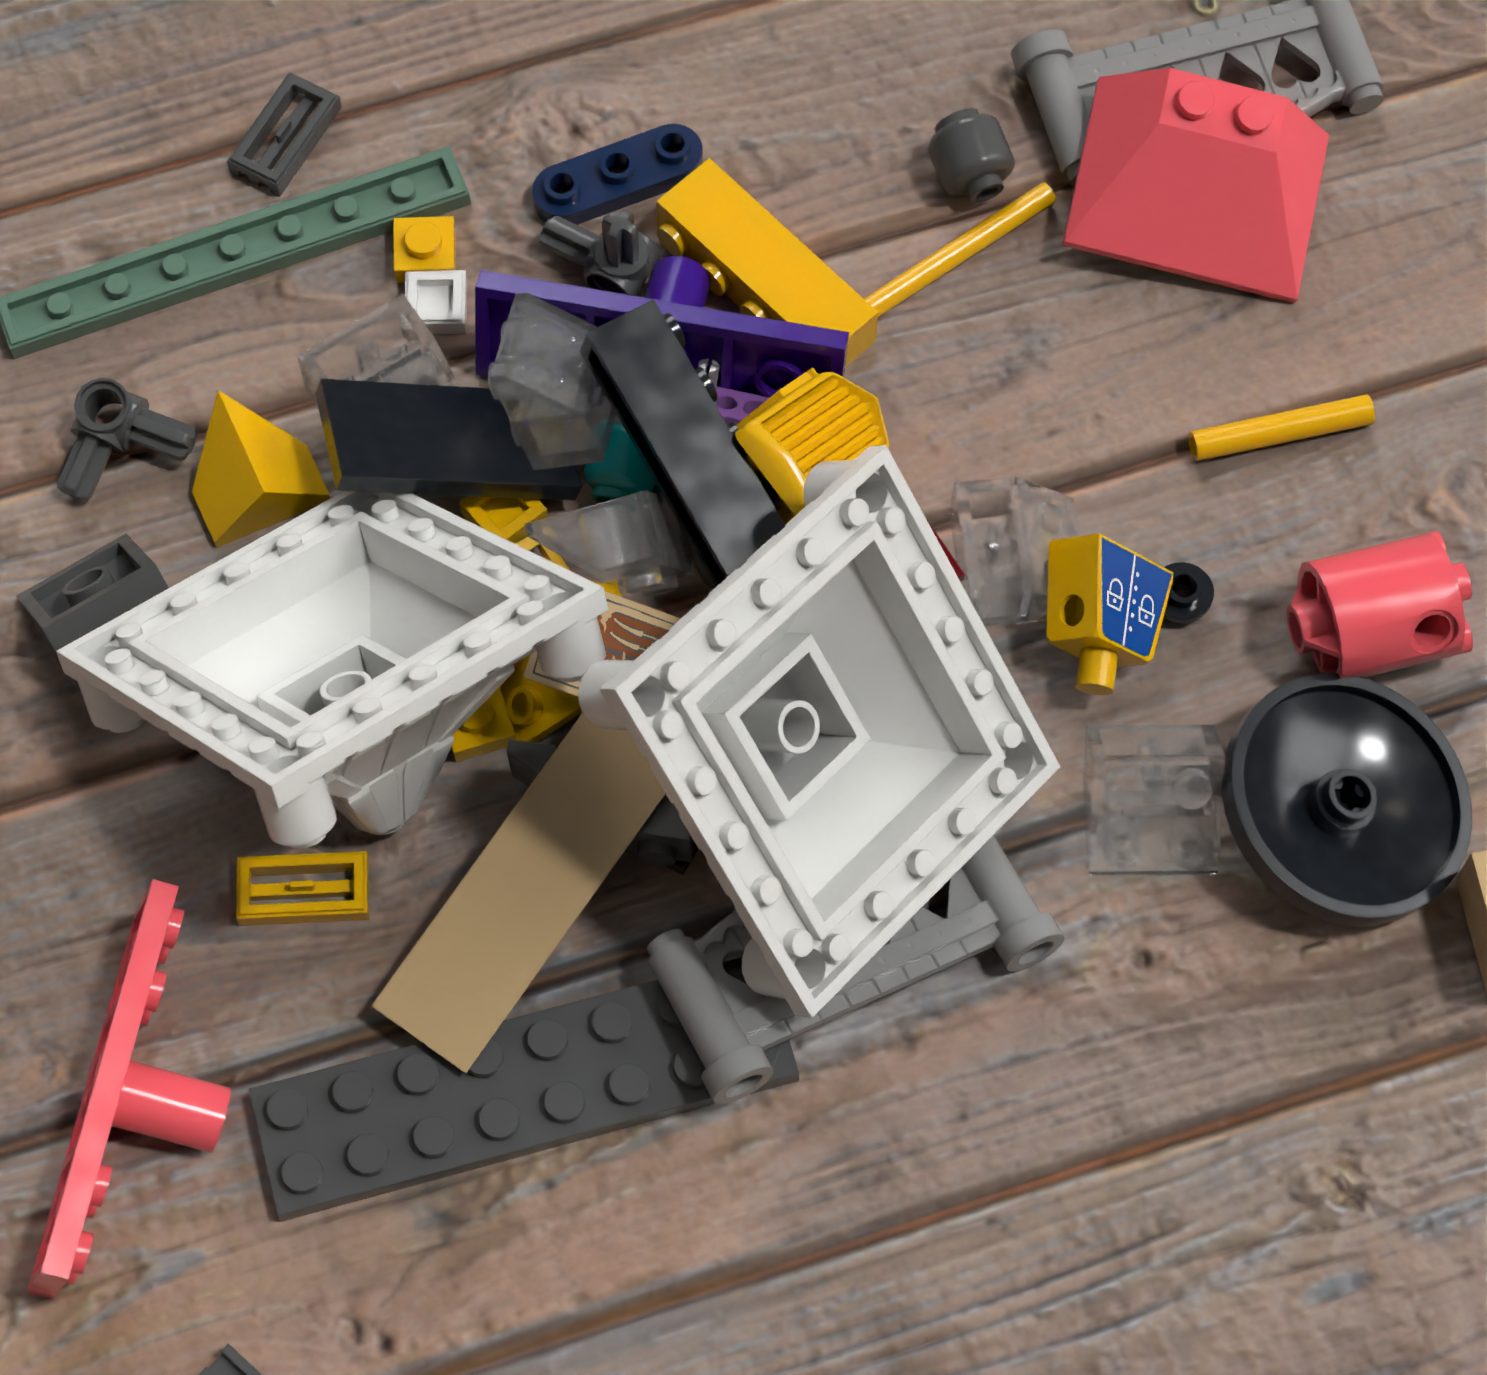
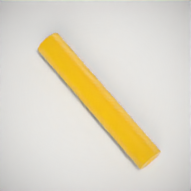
M1365 394L1189 431V447L1194 461H1201L1372 425L1375 422V410L1371 397Z

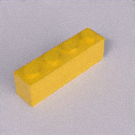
M710 158L656 201V233L663 246L674 256L683 255L702 265L710 278L709 289L718 296L725 294L739 307L741 314L849 332L845 367L876 342L878 311Z

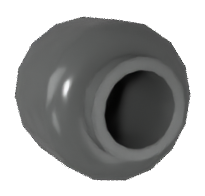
M969 108L956 111L940 120L934 128L936 134L932 136L927 149L945 192L957 198L969 197L973 203L989 200L1001 193L1004 189L1002 182L1011 175L1015 166V159L996 117L985 113L979 114L977 109Z

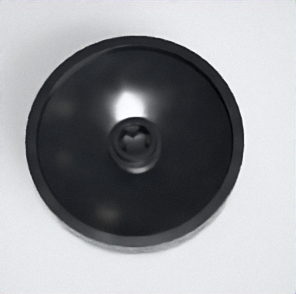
M1338 673L1306 675L1284 683L1268 693L1244 716L1230 738L1224 756L1221 778L1222 800L1230 831L1238 848L1255 873L1276 894L1296 908L1317 918L1342 925L1375 926L1391 923L1405 918L1429 903L1451 883L1465 859L1472 832V804L1468 782L1461 763L1445 735L1419 707L1398 692L1383 684L1359 676L1340 678Z

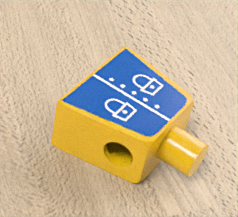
M1100 533L1049 541L1047 638L1051 645L1079 658L1075 685L1078 691L1092 695H1110L1114 692L1117 667L1144 665L1153 659L1174 572Z

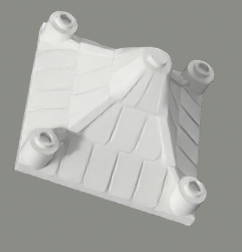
M886 445L869 446L854 460L823 461L814 466L807 475L804 485V503L806 507L792 518L777 535H773L739 569L734 570L709 593L707 598L700 604L695 605L669 629L668 633L655 641L635 660H600L594 663L582 676L578 689L581 710L591 724L602 729L628 730L641 754L648 760L652 772L670 802L674 803L677 808L679 817L699 850H702L707 858V863L726 895L734 903L735 910L752 936L745 947L742 957V973L746 984L758 994L786 999L795 1015L813 1018L1061 767Z
M343 491L60 648L56 652L63 672L78 682L90 719L96 727L109 729L115 733H124L136 729L146 720L160 730L167 731L171 737L190 749L199 751L201 756L220 768L229 770L233 776L254 788L269 837L275 843L283 846L303 849L318 844L324 839L326 833L333 828L336 823L335 809L357 829L371 834L386 835L399 830L412 815L416 814L439 775L454 742L453 734L515 671L513 664L537 651L541 669L546 675L558 678L564 682L581 681L582 676L591 665L604 660L606 657L597 616L609 609L602 586L414 494Z

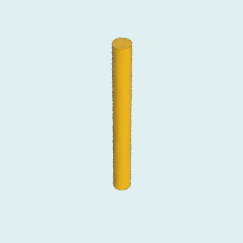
M1040 183L863 299L878 311V317H880L1055 203L1056 197L1053 190L1047 183Z

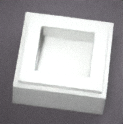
M466 270L405 272V333L466 334Z

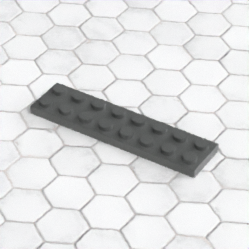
M742 957L723 962V968L729 975L746 984L742 973ZM658 980L504 1020L467 1073L421 1042L249 1088L276 1210L281 1222L715 1104L701 1079L705 1067ZM790 1040L764 1050L774 1073L763 1086L751 1094L799 1081V1071Z

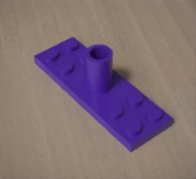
M668 256L654 264L644 297L480 270L475 285V375L600 397L606 396L580 353L587 333L652 299L655 300L663 315L668 312L678 322L686 341V346L683 347V350L694 369L698 368L701 360L709 359L706 372L709 376L712 360H714L720 366L717 387L769 398L811 368H814L818 374L834 372L844 377L849 332L704 308L710 288L709 275L698 262L683 256Z

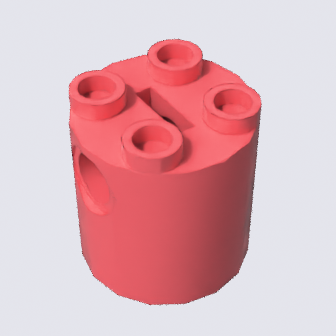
M1438 531L1304 562L1301 564L1298 572L1297 591L1291 604L1286 609L1287 626L1292 643L1299 654L1311 652L1320 673H1338L1340 678L1353 676L1366 678L1471 652L1473 649V638L1469 624L1464 617L1462 602L1470 600L1472 596L1470 577L1462 562L1451 564L1444 540Z

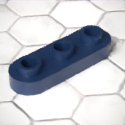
M666 124L547 167L538 174L533 183L532 191L535 211L545 223L554 216H560L578 225L668 192L703 163L702 142L699 136L689 127L681 124ZM672 146L682 148L677 153L664 151L665 148ZM618 165L627 168L626 171L618 174L609 171L610 168ZM563 185L572 188L565 194H558L553 191L555 188Z

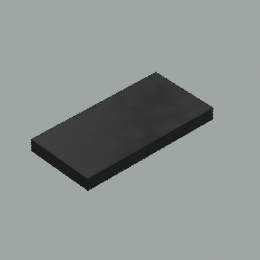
M320 379L315 395L336 490L576 501L582 488L557 392Z

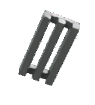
M289 72L227 160L229 172L238 177L243 173L249 177L251 183L259 187L264 183L269 186L271 193L280 197L341 110L340 96ZM297 94H303V98L290 117L286 118L275 133L276 137L258 163L253 161V157ZM318 103H320V104L318 105V107L316 108V110L314 111V113H313V114L311 115V117L309 118V120L307 121V123L304 125V127L302 128V130L300 131V133L298 134V136L295 138V140L293 141V143L291 144V146L289 147V149L286 151V153L284 154V156L282 157V159L280 160V162L277 164V166L275 167V169L272 170L273 167H274V166L276 165V163L278 162V160L280 159V157L282 156V154L285 152V150H286L287 147L289 146V144L291 143V141L294 139V137L296 136V134L298 133V131L300 130V128L303 126V124L305 123V121L307 120V118L310 116V114L312 113V111L314 110V108L316 107V105H317Z

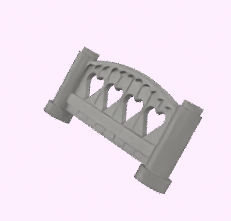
M1289 0L1270 5L1269 7L1266 6L1215 19L1214 21L1203 22L1075 56L1066 33L1058 29H1048L1025 37L1011 51V58L1018 77L1030 85L1062 176L1069 179L1073 187L1075 186L1096 82L1102 76L1174 68L1218 80L1223 60L1227 59L1259 82L1264 92L1288 97L1309 117L1325 109L1330 104L1339 101L1344 106H1348L1352 114H1362L1375 109L1384 100L1382 94L1384 89L1383 82L1350 0ZM1279 45H1283L1317 71L1318 78L1312 82L1297 80L1289 88L1276 86L1271 79V72Z
M993 835L948 880L946 918L944 919L922 907L889 940V943L885 944L813 1018L795 1015L786 999L758 994L747 984L729 975L724 970L723 962L725 959L733 955L743 957L745 947L752 938L736 910L716 924L700 939L693 941L692 938L685 937L681 929H674L652 940L647 946V951L651 956L648 963L705 1067V1071L701 1076L704 1085L715 1104H727L753 1093L772 1077L774 1070L764 1050L992 947L996 949L1007 970L1015 972L1031 967L1050 956L1062 945L1065 937L1050 913H1040Z

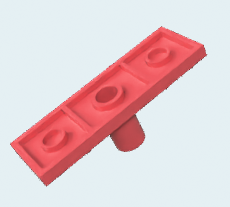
M153 879L135 912L27 1293L54 1299L65 1283L74 1285L78 1274L82 1275L94 1237L93 1233L82 1231L86 1217L93 1219L97 1207L102 1206L112 1174V1167L101 1164L111 1126L209 1153L214 1151L229 1105L230 1087L130 1060L140 1025L147 1026L152 1011L156 1012L164 989L167 973L156 970L157 963H165L169 949L174 948L181 928L184 910L173 907L179 886Z

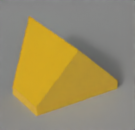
M217 391L192 488L193 497L216 548L310 510L330 499V494L306 444L221 391Z

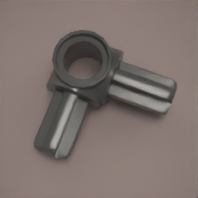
M622 209L618 215L607 213L602 220V233L600 235L592 233L560 216H554L546 221L539 238V244L542 248L583 268V277L588 288L637 296L648 279L652 267L661 257L655 243L640 233L638 227L634 225V214L625 209Z
M99 378L91 380L83 385L76 395L74 403L76 418L70 430L77 436V439L57 481V488L69 497L88 501L96 489L112 452L120 454L123 452V449L130 450L135 444H139L175 459L185 460L194 448L197 430L194 426L149 410L148 399L127 392L121 384L113 379ZM112 403L122 405L120 414L115 420L107 424L96 423V417L101 408Z

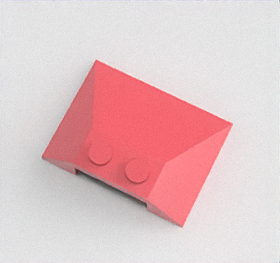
M1174 68L1099 77L1096 82L1062 246L1295 304L1298 300L1329 134L1288 97Z

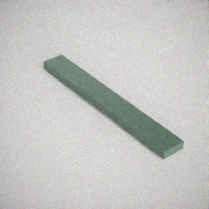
M450 146L0 296V323L14 359L392 232L394 231V218L436 217L471 205L470 193Z

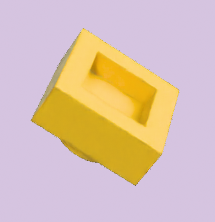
M454 216L394 218V274L396 283L405 282V272L456 270V228Z
M466 496L459 502L461 513L469 522L514 544L548 520L547 508L539 499Z
M500 686L453 734L454 742L451 749L456 762L508 746L509 739L516 740Z

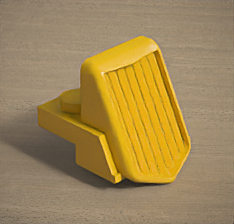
M814 368L809 369L773 394L737 424L739 429L735 432L736 439L749 455L746 458L758 479L765 477L775 489L781 502V510L778 513L785 525L806 507L804 503V485L807 475L814 466L823 461L854 460L869 446L886 445L888 449L890 446L878 398L837 373L823 372L818 374Z

